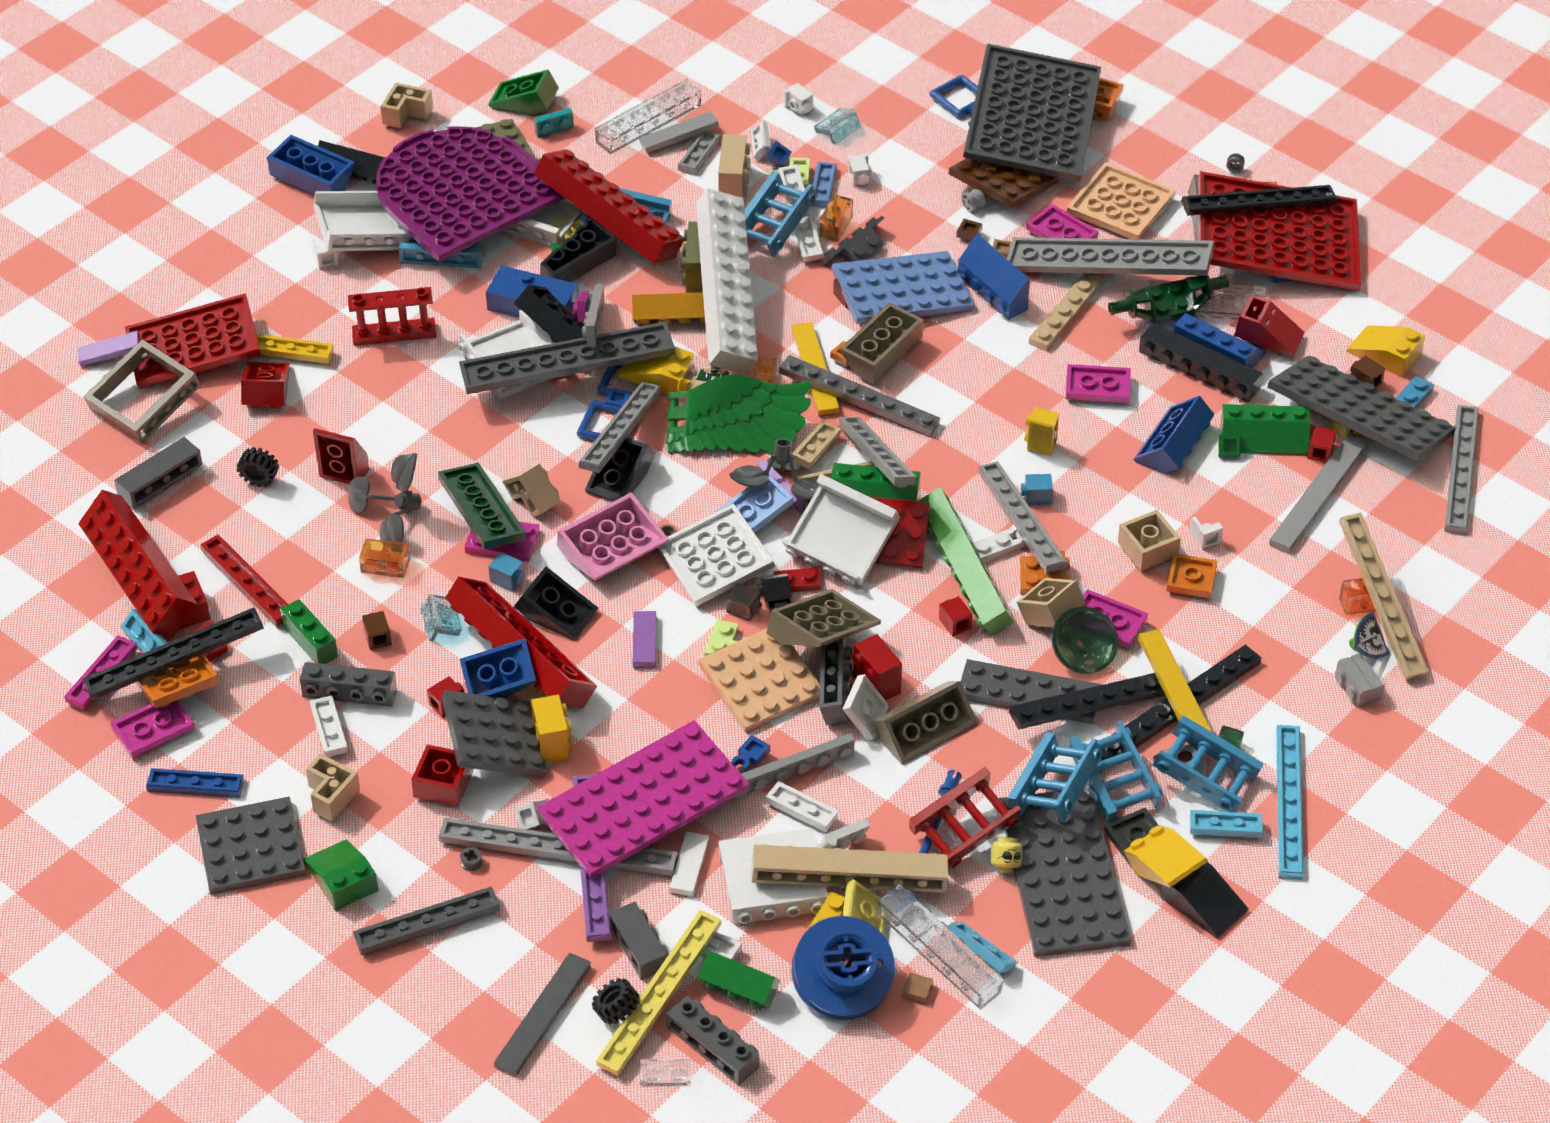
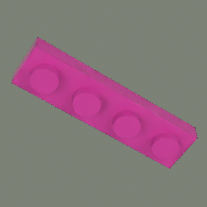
M117 635L65 694V702L85 710L93 700H91L82 678L128 660L138 649L137 643Z

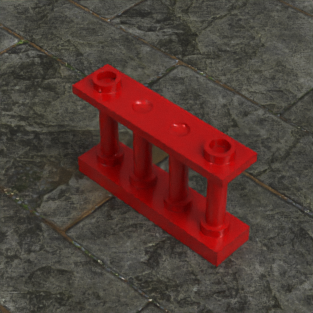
M431 287L347 295L349 312H356L357 325H352L353 346L437 338L435 317L428 318L427 305L433 304ZM419 305L420 319L407 320L406 307ZM398 307L399 321L387 322L385 309ZM377 310L378 323L366 324L364 311Z
M986 766L909 819V829L914 835L920 831L922 833L925 832L941 853L947 855L948 868L956 867L967 854L1004 828H1011L1019 821L1021 808L1017 805L1010 811L989 787L991 772ZM977 791L979 793L982 792L1001 815L999 819L991 824L970 800L971 796ZM957 805H963L982 828V831L971 837L951 813L952 809ZM939 818L944 819L963 842L962 845L953 851L932 827L933 822Z

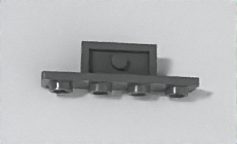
M883 215L878 219L875 217L870 219L865 224L866 228L862 229L859 227L851 234L853 236L851 239L846 237L838 244L839 248L835 249L832 247L824 254L826 258L821 263L826 265L842 252L850 262L861 261L881 248L885 243L873 229L885 219Z

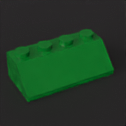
M1222 404L1221 434L1241 435L1240 453L1308 455L1310 435L1309 408L1305 406Z
M833 463L831 479L869 497L918 501L921 472L912 471L916 476L915 485L900 488L894 486L878 467Z

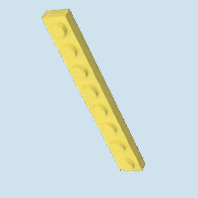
M699 910L641 994L640 1002L636 1004V1010H631L633 1014L626 1016V1020L621 1023L597 1058L596 1065L619 1076L722 925L721 919L703 910Z

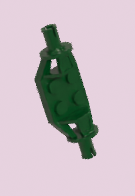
M1226 274L1211 279L1209 275L1191 276L1148 288L1144 287L1133 292L1126 290L1124 300L1108 303V311L1111 316L1128 311L1132 319L1138 317L1155 324L1180 319L1185 313L1192 316L1208 300L1213 298L1214 290L1230 286L1229 278ZM1201 289L1202 294L1196 298L1195 291ZM1144 303L1147 310L1137 308V304Z

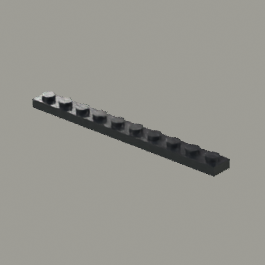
M1245 644L1187 683L1198 706L1261 664L1262 657ZM1165 698L1125 725V728L1128 727L1133 738L1132 742L1137 748L1178 719L1168 699ZM1120 742L1100 749L1102 751L1101 761L1125 753Z

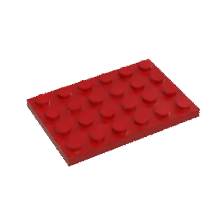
M246 293L125 326L126 334L138 331L140 341H146L194 373L261 355ZM147 357L134 370L138 389L179 378V376L150 357Z

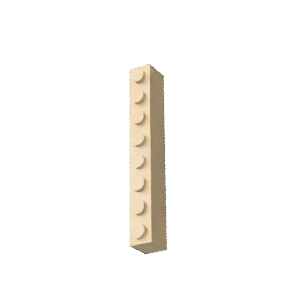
M767 844L753 846L752 883L846 888L847 882L854 879L867 889L946 892L948 860L947 855L772 846Z

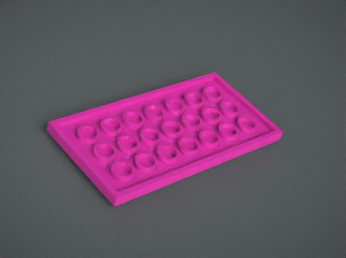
M693 720L537 807V813L587 875L593 878L749 789V783L699 724Z

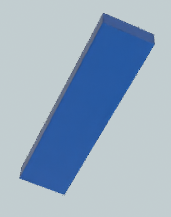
M151 768L146 789L149 792L240 798L245 779L244 774Z

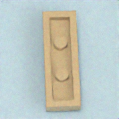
M822 420L792 453L791 456L794 457L793 462L810 469L840 436L841 428Z

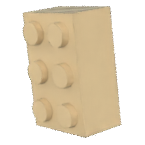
M723 134L718 169V191L741 198L747 197L748 185L745 183H749L748 170H751V158L747 156L751 153V143H747V135Z

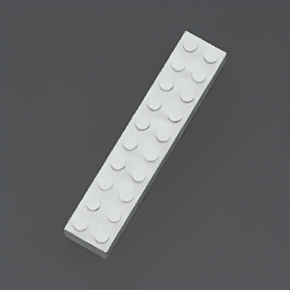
M706 188L696 202L708 363L711 366L747 375L758 361L744 199Z

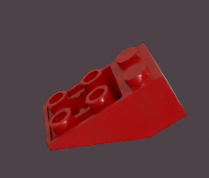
M1251 294L1239 316L1234 336L1293 357L1305 331L1271 301Z

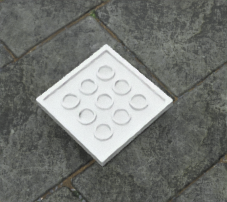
M734 503L668 536L669 542L657 548L696 607L775 567L774 561Z

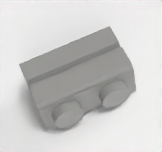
M1358 653L1350 658L1340 659L1337 662L1335 671L1336 681L1344 685L1350 700L1354 699L1359 707L1369 704V702L1381 700L1385 685L1363 655Z

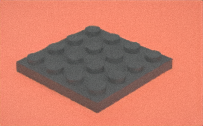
M444 691L442 700L458 767L545 777L547 767L545 759L541 756L540 741L537 739L530 701Z
M290 796L195 815L210 895L306 875Z

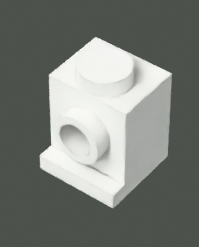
M797 83L783 91V106L785 108L790 107L802 116L813 110V94Z
M868 154L848 156V173L853 187L869 185V176H872L871 165L868 164Z

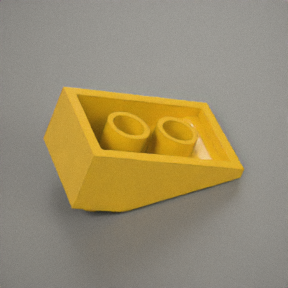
M1367 325L1350 344L1346 352L1359 358H1363L1366 355L1385 367V370L1402 377L1422 354L1426 335L1408 327Z
M675 346L674 355L624 364L618 377L637 384L646 382L661 386V393L667 395L670 392H679L677 391L679 379H687L695 353Z
M1163 825L1152 828L1148 835L1134 840L1130 847L1124 850L1136 875L1167 887L1173 886L1208 862L1201 852L1174 829Z

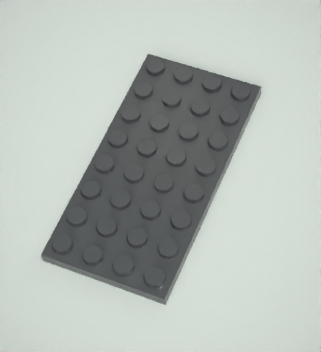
M1306 356L1270 379L1267 388L1415 461L1451 437L1456 428L1450 425L1448 421L1438 419L1426 410L1412 407L1411 403L1400 401L1393 397L1391 393L1382 392L1370 383H1363L1357 380L1354 375L1345 374L1339 371L1337 367L1327 365L1314 356Z
M1083 788L1073 806L1072 812L1068 814L1064 822H1059L1056 810L1053 808L1033 805L1026 807L1019 821L1011 828H1004L1006 838H1015L1017 843L1023 846L1021 866L1013 868L1034 957L1129 946L1131 938L1093 793L1089 788ZM1061 791L1034 794V796L1057 799ZM1007 797L999 798L1010 811L1011 807Z

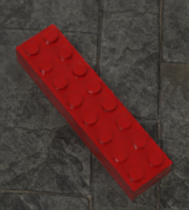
M564 149L542 155L534 172L535 176L651 263L656 264L676 258L684 242V237L679 234L680 232L677 229L668 226L661 217L653 215L646 206L640 205L634 200L633 196L624 193L619 189L618 185L606 180L602 173L594 171L587 162L574 156L575 154L572 151Z
M101 490L78 524L150 631L173 638L197 603L123 496Z
M458 576L445 596V599L451 604L450 608L464 616V621L478 630L477 633L482 638L489 640L492 643V648L525 638L537 680L533 687L547 696L559 695L561 704L565 703L569 708H584L597 685L487 582Z

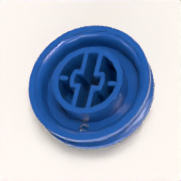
M833 916L811 926L801 937L791 963L792 981L801 1000L817 1014L840 1021L861 1018L874 1011L885 999L895 975L894 955L884 935L870 923L851 916ZM877 960L882 962L881 967H877Z

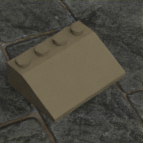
M830 589L772 610L766 634L782 645L821 647L880 625L882 620L835 590Z

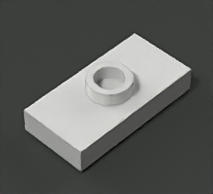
M764 120L760 121L750 132L753 158L758 161L771 149L768 123Z

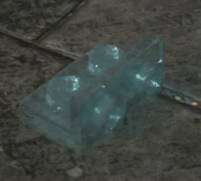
M839 108L813 127L816 133L829 135L832 144H837L860 128L861 123L856 109Z
M429 594L426 601L421 605L420 614L423 616L424 630L427 632L429 641H434L438 633L459 636L462 631L459 615L450 608L451 604L445 599V596Z

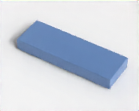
M817 162L813 180V188L817 198L811 206L829 208L837 163Z

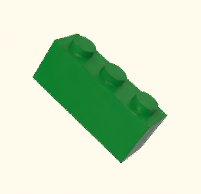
M300 599L280 608L284 629L314 663L326 664L338 657L336 639Z
M708 950L697 978L704 981L702 986L714 991L718 987L726 990L724 995L739 1000L740 996L748 999V1005L761 1009L762 1005L770 1008L781 981L772 975Z

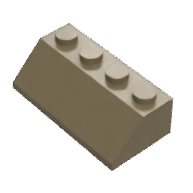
M889 302L840 348V352L857 376L875 384L923 338V319Z
M947 681L872 721L881 743L900 763L906 762L978 723L960 681Z

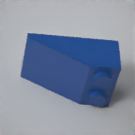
M525 638L459 659L467 692L470 694L507 698L537 682Z

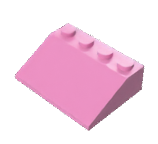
M631 492L558 530L556 545L568 561L596 581L669 542V539Z

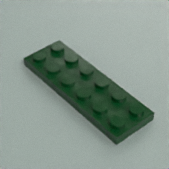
M479 462L438 471L440 483L483 549L494 548L526 539L525 530Z

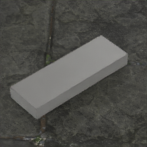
M709 131L701 133L678 163V171L696 176L721 141V135Z

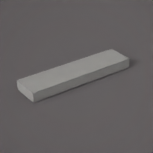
M709 111L639 138V141L646 153H650L717 128L719 123L713 113Z

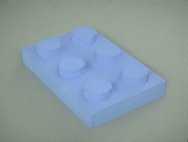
M767 474L766 476L769 478L768 483L759 487H747L717 511L734 503L755 533L795 501L777 481Z

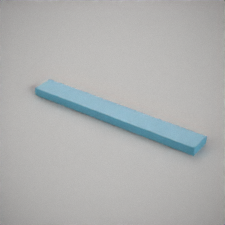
M1276 725L1278 878L1303 879L1300 726Z

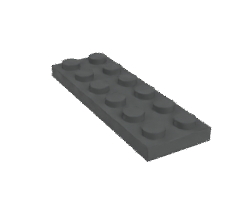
M970 659L966 660L960 681L968 701L1009 709L1013 705L1102 685ZM1096 712L1066 719L1093 724Z

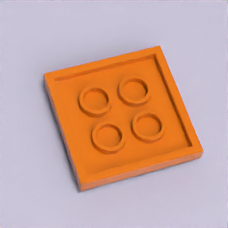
M200 655L136 683L156 709L158 707H165L178 699L188 698L200 690L210 689L213 685L220 683L214 669L203 655Z

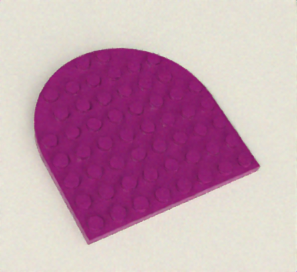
M449 126L447 130L434 132L433 129L410 136L394 146L393 151L388 157L385 156L376 177L378 198L385 211L438 262L566 199L534 175L539 162L523 147L506 136L501 138L493 135L490 130L476 127Z

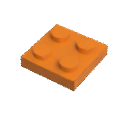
M1173 553L1166 591L1211 599L1218 560Z

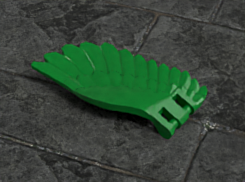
M733 374L714 378L688 391L670 392L668 394L670 407H668L667 413L669 427L666 432V450L669 453H672L674 450L681 453L683 450L686 452H693V450L703 451L705 447L710 451H715L716 448L727 451L730 448L736 452H742L745 449L753 454H757L760 450L774 454L775 441L777 439L785 438L794 443L796 441L795 433L801 431L805 426L806 420L800 414L805 412L811 405V399L804 396L812 386L811 381L773 384L753 377ZM686 400V406H679V401ZM685 420V426L678 427V422Z

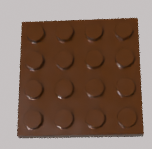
M969 158L949 167L948 172L950 176L980 190L982 193L1010 208L1058 183L1059 177Z

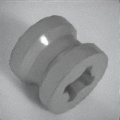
M973 189L971 193L966 192L961 196L962 204L968 212H972L976 207L981 208L986 204L984 194L978 189Z

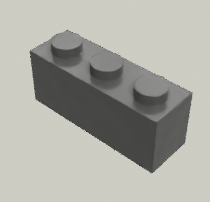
M635 901L610 911V928L640 980L656 974L668 957L669 952L664 944L661 945L658 941L659 936L655 927H650L648 924L645 910H640Z

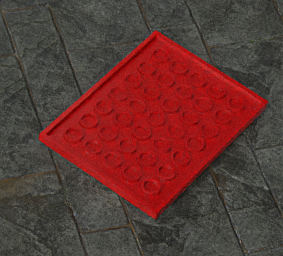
M1200 171L1198 176V195L1293 188ZM1336 195V204L1198 215V240L1214 241L1215 247L1210 265L1359 291L1361 287L1357 199Z

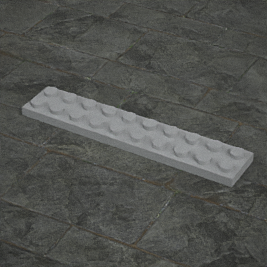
M1013 237L1007 260L1021 272L1208 276L1215 246L1214 241Z

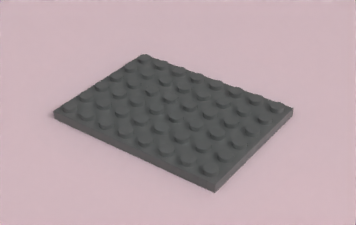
M987 43L963 157L1081 181L1101 66Z

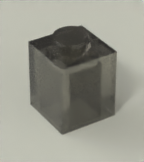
M736 583L726 596V613L750 622L755 614H759L762 608L760 592Z

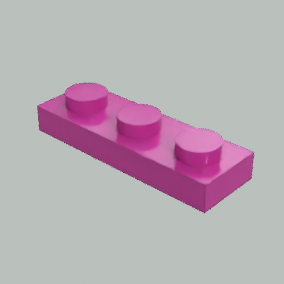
M581 291L577 301L573 304L574 317L578 316V322H584V319H586L590 291Z

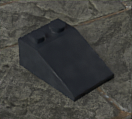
M626 438L599 473L592 472L585 491L612 501L631 492L633 493L647 474L656 453L648 444Z
M545 566L513 606L530 621L571 640H574L598 610L595 604L547 566Z
M1208 862L1173 886L1167 887L1162 885L1161 899L1216 939L1248 911L1245 903Z

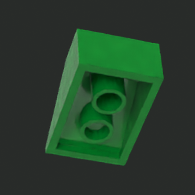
M549 69L501 81L488 105L491 108L526 114L544 113L549 109L559 86Z
M347 839L303 858L305 865L335 911L379 891L376 873L366 857Z

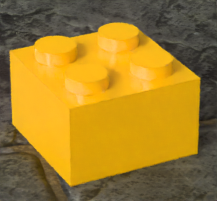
M559 695L531 699L533 723L537 739L540 741L541 756L545 759V763L570 760L569 750L573 749L571 736L568 735L572 734L570 721H567L565 718L567 717L566 704H561Z

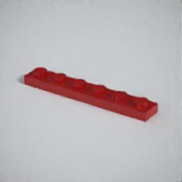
M219 534L200 544L201 551L275 626L282 623L280 608L288 605V603Z

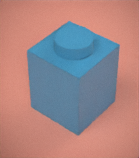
M1025 474V483H1021L1020 489L1021 495L1025 496L1026 503L1028 505L1052 504V475Z
M502 552L488 566L490 582L511 591L518 584H521L525 578L523 562Z

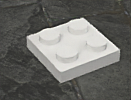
M864 674L857 676L843 711L868 741L875 739L877 735L872 721L886 714L889 705Z

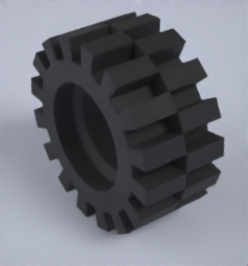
M255 447L247 448L238 461L236 470L240 472L239 476L241 478L245 477V482H251L250 485L254 486L256 483L257 487H261V485L267 487V485L273 482L279 470L278 460L274 459L275 456L273 454L269 455V451L263 452L262 448H258V450Z
M616 978V981L610 980V984L607 985L605 983L603 989H599L596 992L598 995L593 997L592 1008L605 1024H618L619 1020H626L625 1016L633 1014L631 1010H636V1004L640 1002L638 999L640 995L626 978Z

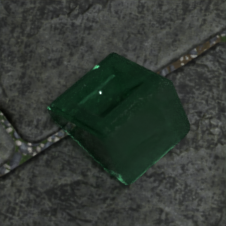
M1223 725L1219 737L1240 749L1243 743L1244 732Z

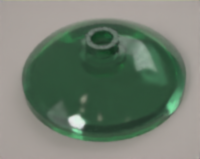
M1076 607L1066 611L1058 618L1052 630L1051 643L1057 659L1067 669L1079 674H1094L1105 669L1115 658L1118 650V635L1113 623L1105 614L1090 607ZM1077 641L1083 643L1082 648L1077 645Z

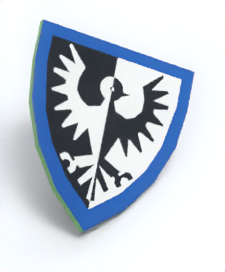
M1374 612L1366 614L1358 622L1354 636L1349 640V645L1367 658L1378 659L1385 657L1390 653Z

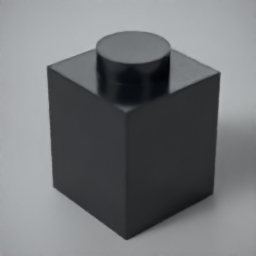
M787 573L760 578L761 584H757L759 598L763 597L765 602L792 598Z

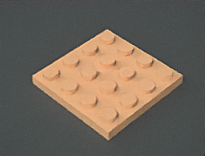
M1105 162L1067 206L1066 212L1127 238L1140 239L1175 197L1176 190Z
M767 628L698 660V665L744 733L814 701L820 695L819 682L793 645L777 643L766 634Z

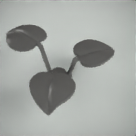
M785 438L775 441L774 454H771V457L768 458V465L764 471L757 466L746 465L729 473L730 478L738 484L746 487H759L768 483L769 478L766 475L771 467L774 470L792 472L793 481L796 484L791 486V491L795 496L803 499H812L819 487L815 479L803 478L799 480L797 478L796 471L800 470L803 466L793 462L794 457L791 456L793 453L792 441Z
M417 453L399 455L393 461L391 479L394 483H397L396 489L401 491L396 497L368 494L370 482L365 477H356L349 484L348 502L351 510L355 513H363L366 510L368 498L395 501V505L402 509L389 514L388 520H384L381 523L379 531L382 545L388 551L396 554H403L404 522L399 515L410 513V510L417 511L422 503L420 494L412 493V490H408L414 476Z

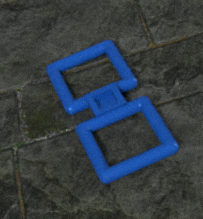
M959 75L929 92L931 98L958 118L968 113L972 115L974 101L959 109L940 94L960 83L976 94L978 86L964 75Z
M623 365L607 367L597 388L599 394L606 395L607 397L604 402L597 400L590 402L576 432L578 437L595 441L601 433L587 429L596 410L617 413L633 392L607 387L616 367L622 368Z

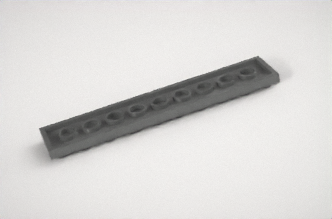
M667 322L599 334L596 346H587V339L578 338L459 361L466 394L468 395L658 357H666L675 354V346Z

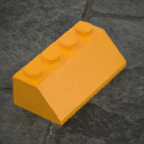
M703 292L632 294L633 320H637V324H650V320L658 319V323H670V319H679V323H689L691 318H699L700 322H705Z

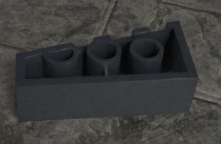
M589 216L583 226L580 225L570 238L567 237L563 241V245L559 249L556 248L540 263V275L571 282L616 256L617 238Z
M529 284L514 302L519 309L551 335L556 343L583 338L582 327L584 324L578 322V318L574 317V314L546 287Z

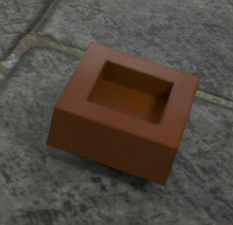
M963 219L957 229L956 237L972 241L976 235H980L983 223Z

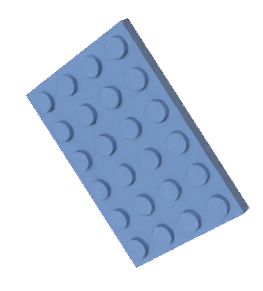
M948 251L832 264L831 271L835 279H838L843 290L842 295L856 324L868 323L889 302L918 317L972 311L974 309V302L960 274L957 273V268Z

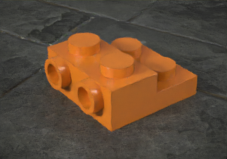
M1099 78L1093 115L1097 119L1111 118L1116 109L1117 100L1124 90V84Z
M1060 551V553L1067 562V568L1047 574L1035 556H1020V595H1025L1044 578L1070 580V573H1066V570H1070V557H1065V551Z

